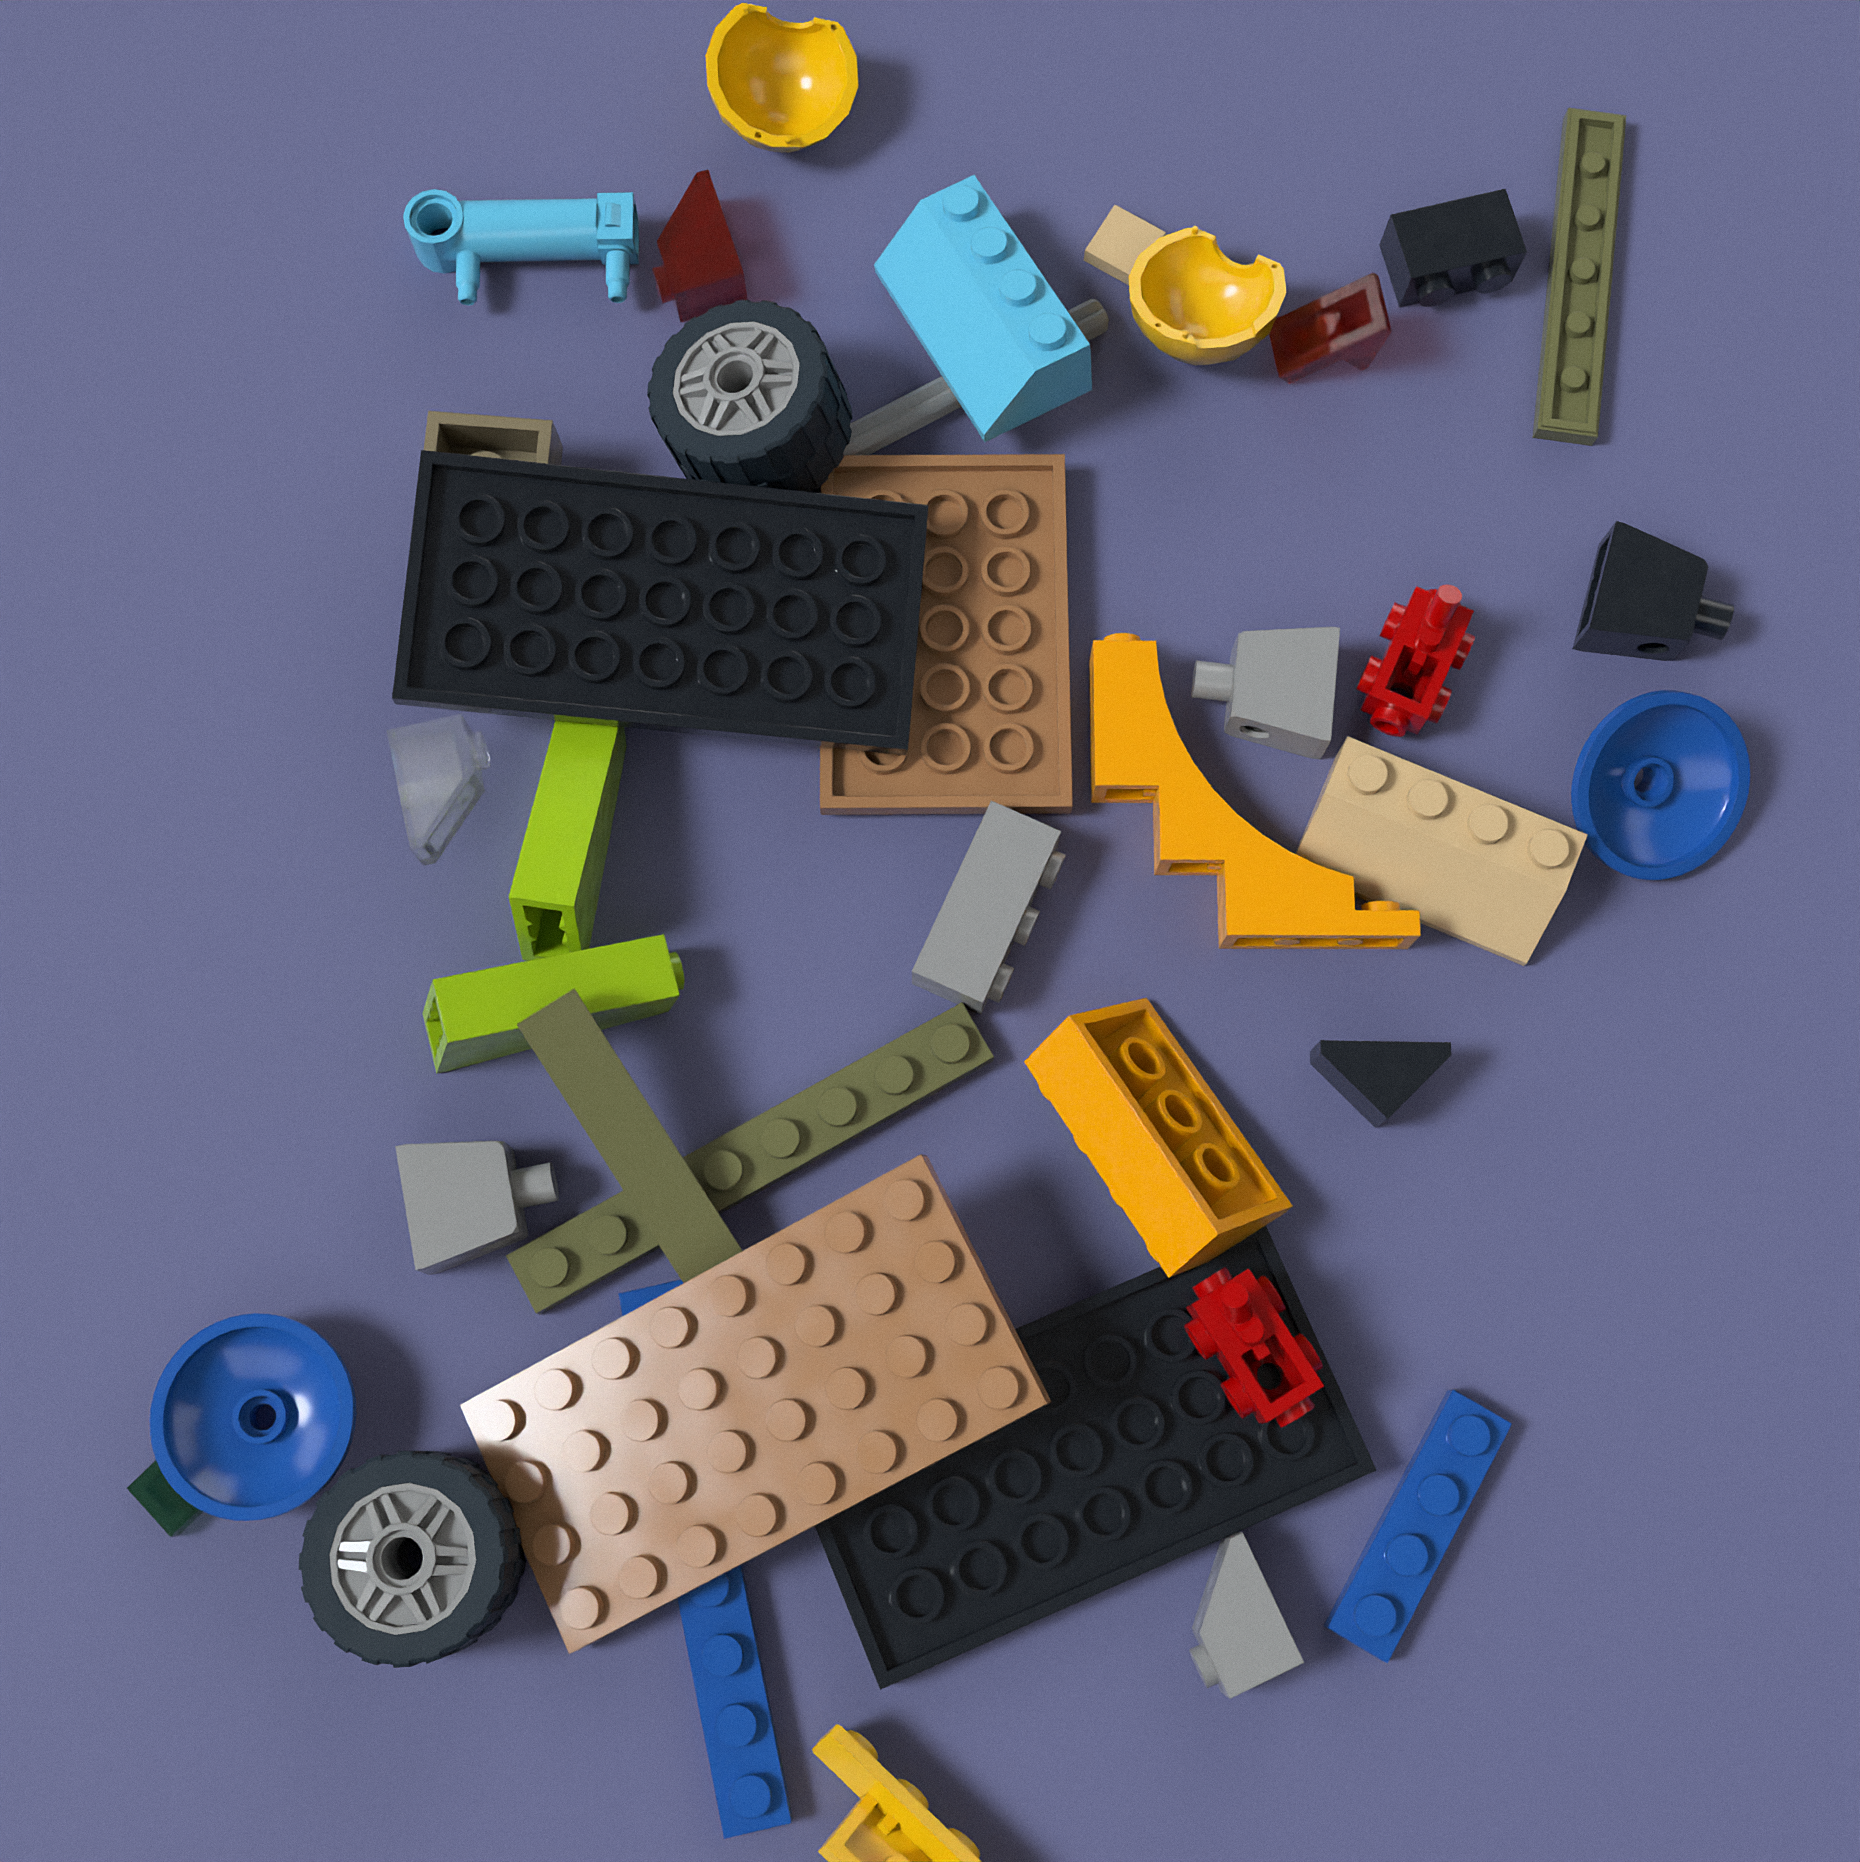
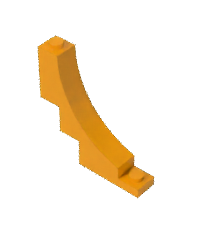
M1115 633L1104 637L1103 640H1093L1089 658L1091 803H1153L1154 875L1217 876L1219 949H1408L1421 936L1419 910H1400V904L1394 901L1368 902L1361 905V910H1355L1353 876L1322 867L1272 841L1239 816L1211 787L1190 757L1177 733L1169 712L1159 674L1156 641H1143L1138 635L1131 633Z

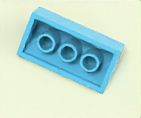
M975 175L920 200L875 262V273L983 441H989L1091 391L1092 372L1089 342Z

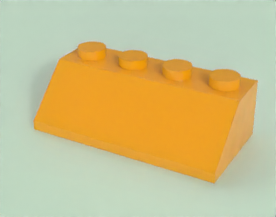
M1147 997L1069 1015L1024 1061L1038 1082L1041 1093L1052 1103L1073 1134L1076 1145L1087 1155L1109 1188L1113 1200L1124 1210L1146 1243L1148 1252L1161 1265L1168 1277L1208 1263L1286 1213L1293 1206Z

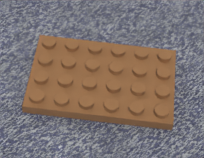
M1065 454L844 455L838 468L833 469L828 476L829 479L821 486L822 494L929 505L908 752L906 755L820 747L821 815L985 814L991 801L1021 814L1071 813L1073 805Z

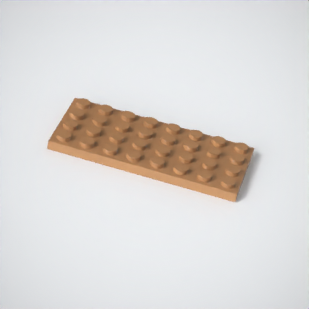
M920 1154L464 1402L460 1406L491 1477L499 1484L497 1486L505 1498L509 1499L513 1507L514 1520L517 1528H520L522 1548L568 1653L571 1654L1051 1403V1400L928 1156Z

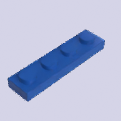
M1453 1389L1447 1390L1323 1625L1324 1627L1388 1664L1512 1423Z

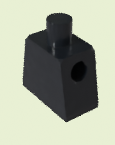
M1616 521L1598 545L1572 649L1583 652L1661 661L1673 660L1689 643L1693 633L1722 640L1731 624L1734 605L1702 596L1708 571V564L1703 558L1626 523Z

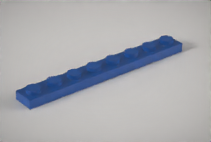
M682 1280L618 1293L622 1316L683 1284ZM741 1565L678 1598L724 1839L789 1824L793 1821L743 1566Z

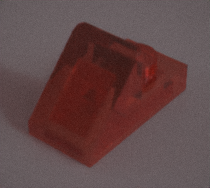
M1375 273L1366 275L1275 319L1269 337L1279 378L1288 383H1293L1341 360L1348 362L1361 371L1369 367L1392 332L1379 276Z

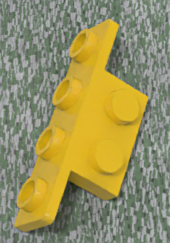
M836 1724L812 1748L813 1753L860 1798L818 1850L828 1862H982L979 1859L980 1852L973 1841L957 1829H947L928 1810L929 1803L923 1793L910 1782L904 1779H896L877 1761L878 1754L873 1745L861 1734L853 1730L846 1731L842 1726Z

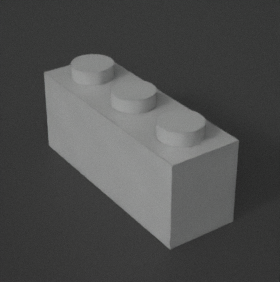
M994 801L990 802L912 969L913 985L955 1004L962 1002L965 1008L980 1015L988 999L998 1003L1001 1001L1014 972V968L1005 964V961L1014 942L1024 946L1027 944L1040 914L1039 910L1031 907L1040 885L1050 890L1052 889L1066 855L1056 851L1061 835L1060 830Z

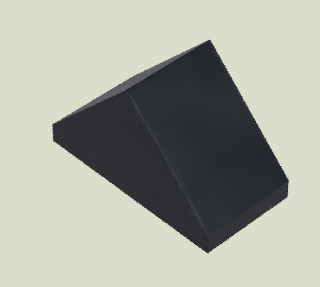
M1320 1040L1310 1051V1064L1376 1128L1389 1119L1452 1055L1451 1042Z

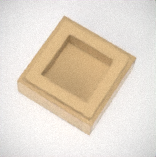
M1114 205L1085 249L1083 261L1129 285L1128 276L1138 255L1158 238L1165 236L1166 232Z

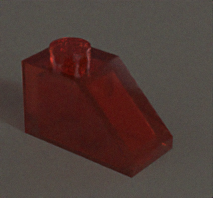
M709 170L697 172L657 240L662 265L652 268L662 304L673 301L680 323L691 320L693 317L697 318L715 306L732 304L738 300H748L744 272Z

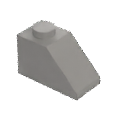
M1236 1532L1221 1539L1192 1625V1631L1199 1645L1189 1649V1652L1206 1688L1208 1689L1218 1684L1220 1691L1231 1699L1303 1664L1304 1661L1244 1534Z

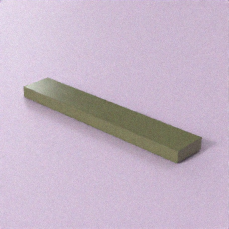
M1568 108L1563 118L1532 438L1592 446L1598 438L1627 115Z
M575 988L517 1023L518 1028L682 1282L685 1283L742 1252L743 1250Z

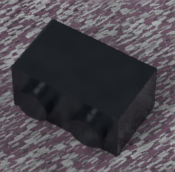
M1506 188L1391 214L1379 244L1399 308L1417 303L1424 307L1435 306L1447 301L1453 295L1474 290L1481 294L1500 290L1513 281L1527 253Z

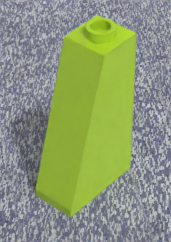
M555 720L509 893V902L522 960L529 961L585 950L590 947L627 747L624 727Z
M662 934L432 979L422 1014L436 1074L532 1049L518 1028L517 1023L575 988L601 1030L669 1012L680 996L679 990L684 989V972L681 960L676 952L669 953L665 936Z

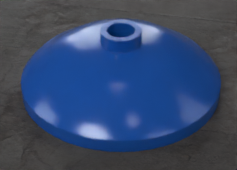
M1661 690L1639 695L1619 705L1592 731L1579 754L1573 774L1571 788L1573 817L1577 830L1587 834L1585 840L1586 847L1599 861L1609 868L1637 879H1669L1683 875L1704 864L1730 838L1746 806L1750 786V762L1745 741L1735 722L1722 708L1698 695L1676 690ZM1640 769H1642V781L1634 787L1635 777Z
M260 1313L243 1314L223 1319L202 1329L184 1343L173 1355L159 1378L154 1391L149 1418L151 1445L155 1459L171 1487L185 1501L207 1514L234 1521H253L278 1517L303 1506L313 1499L329 1484L341 1468L349 1452L356 1426L357 1411L354 1386L350 1373L339 1353L329 1341L309 1326L287 1317ZM269 1404L276 1412V1420L272 1427L263 1430L257 1423V1414L263 1406Z

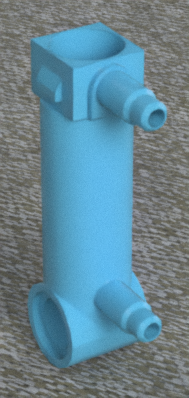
M432 189L422 191L414 196L406 205L403 215L406 231L418 259L424 267L433 272L443 274L456 272L458 300L461 304L467 306L477 302V290L480 288V262L601 260L602 264L606 265L608 298L614 303H622L627 299V287L630 283V264H639V216L633 192L597 193V198L458 201L455 196L447 191ZM449 228L441 235H431L437 229Z

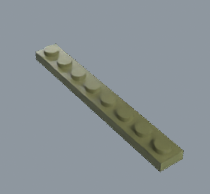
M961 1002L683 1158L718 1213L721 1214L993 1062L994 1056L964 1004ZM623 1190L511 1252L506 1257L535 1313L541 1315L654 1252L660 1246Z

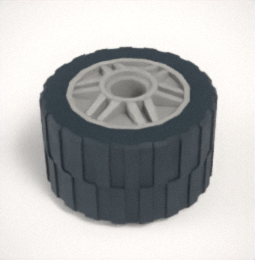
M750 299L738 300L732 304L715 306L699 317H693L684 324V327L676 335L673 334L665 343L664 350L656 358L651 369L653 374L648 382L647 396L650 399L648 409L651 420L655 424L659 435L686 479L811 492L815 488L822 486L829 479L828 476L833 469L838 468L844 457L845 447L849 444L851 438L850 420L853 419L852 409L845 388L818 331L810 321H805L799 312L790 307L784 308L779 306L777 302L762 300L761 302H753Z
M397 1451V1454H381L367 1459L365 1464L357 1468H350L337 1478L338 1482L329 1491L323 1493L316 1503L317 1508L311 1520H307L302 1535L304 1543L302 1553H299V1570L302 1572L303 1586L301 1590L305 1603H309L315 1616L313 1620L322 1632L326 1631L335 1641L333 1644L346 1653L351 1652L361 1657V1661L370 1664L393 1665V1668L412 1667L422 1662L428 1664L469 1647L478 1641L477 1638L482 1634L490 1632L502 1620V1614L507 1607L512 1606L519 1590H517L520 1577L524 1575L526 1559L524 1558V1550L521 1545L520 1528H517L514 1520L513 1507L509 1499L505 1498L497 1486L499 1484L490 1474L479 1467L480 1464L468 1458L453 1457L451 1453ZM413 1540L419 1544L423 1554L422 1565L418 1572L411 1567L407 1555L409 1545Z

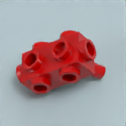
M1445 584L1438 589L1424 590L1416 586L1406 606L1394 602L1379 635L1390 641L1382 659L1370 656L1356 687V690L1367 694L1360 710L1372 715L1370 724L1380 732L1395 737L1404 736L1406 731L1417 735L1427 720L1437 724L1452 693V689L1442 686L1450 667L1457 670L1462 668L1475 640L1474 635L1465 632L1474 610L1461 605L1462 593L1457 587ZM1401 688L1405 690L1410 699L1391 691V689Z
M1224 1267L1192 1287L1199 1300L1186 1307L1193 1320L1185 1324L1184 1328L1201 1356L1207 1360L1216 1354L1230 1378L1222 1382L1221 1387L1239 1416L1244 1419L1253 1413L1259 1424L1267 1423L1275 1418L1280 1428L1312 1410L1315 1405L1309 1396L1324 1387L1316 1374L1317 1371L1323 1368V1365L1306 1337L1301 1333L1293 1337L1280 1318L1279 1313L1285 1310V1305L1272 1283L1264 1275L1256 1279L1249 1268L1233 1278L1227 1267ZM1265 1363L1274 1365L1280 1373V1382L1272 1390L1264 1388L1257 1378L1258 1368Z

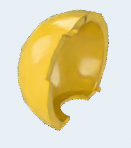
M741 3L736 5L715 27L705 55L707 87L723 123L749 144L767 151L780 153L794 152L822 142L849 114L859 87L857 55L844 28L835 21L814 17L811 21L804 23L787 22L772 16L767 11V7Z
M1197 226L1185 228L1158 238L1138 255L1128 276L1132 313L1142 333L1160 351L1177 361L1195 366L1233 361L1252 349L1269 335L1287 293L1284 269L1280 263L1259 254L1255 262L1250 265L1235 263L1222 253L1218 247L1216 236L1198 229Z

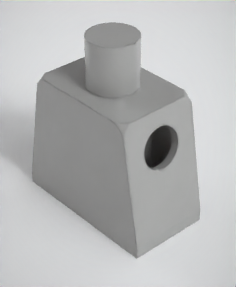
M1315 627L1256 630L1238 633L1231 651L1230 664L1196 660L1192 678L1191 698L1226 701L1224 732L1229 736L1320 760L1329 746L1332 736L1340 628Z
M504 1141L421 1143L395 1146L415 1270L428 1275L443 1272L527 1238L528 1228L524 1208L559 1200L558 1183L552 1162L517 1169L513 1148Z

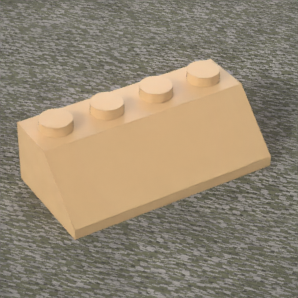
M1347 737L1332 763L1295 854L1322 867L1353 876L1354 896L1368 902H1398L1400 910H1419L1421 924L1524 966L1530 959L1567 890L1587 834L1366 743Z

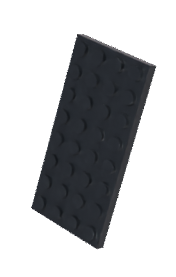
M421 450L392 699L397 705L906 755L909 746L929 505Z
M1264 1226L1208 1263L1172 1277H1168L1160 1266L1016 1328L1015 1330L1051 1403L815 1526L881 1690L1376 1471V1467L1267 1227ZM1224 1267H1227L1233 1278L1248 1268L1256 1279L1264 1275L1277 1290L1285 1305V1310L1279 1313V1316L1293 1337L1299 1333L1303 1334L1322 1362L1323 1368L1317 1371L1316 1374L1324 1387L1309 1396L1315 1407L1280 1428L1275 1418L1267 1423L1259 1424L1253 1413L1244 1419L1239 1416L1221 1387V1383L1230 1378L1216 1354L1207 1360L1201 1356L1184 1328L1185 1324L1193 1320L1186 1307L1199 1300L1192 1287ZM1265 1363L1258 1368L1257 1378L1264 1388L1272 1390L1280 1382V1373L1274 1365Z

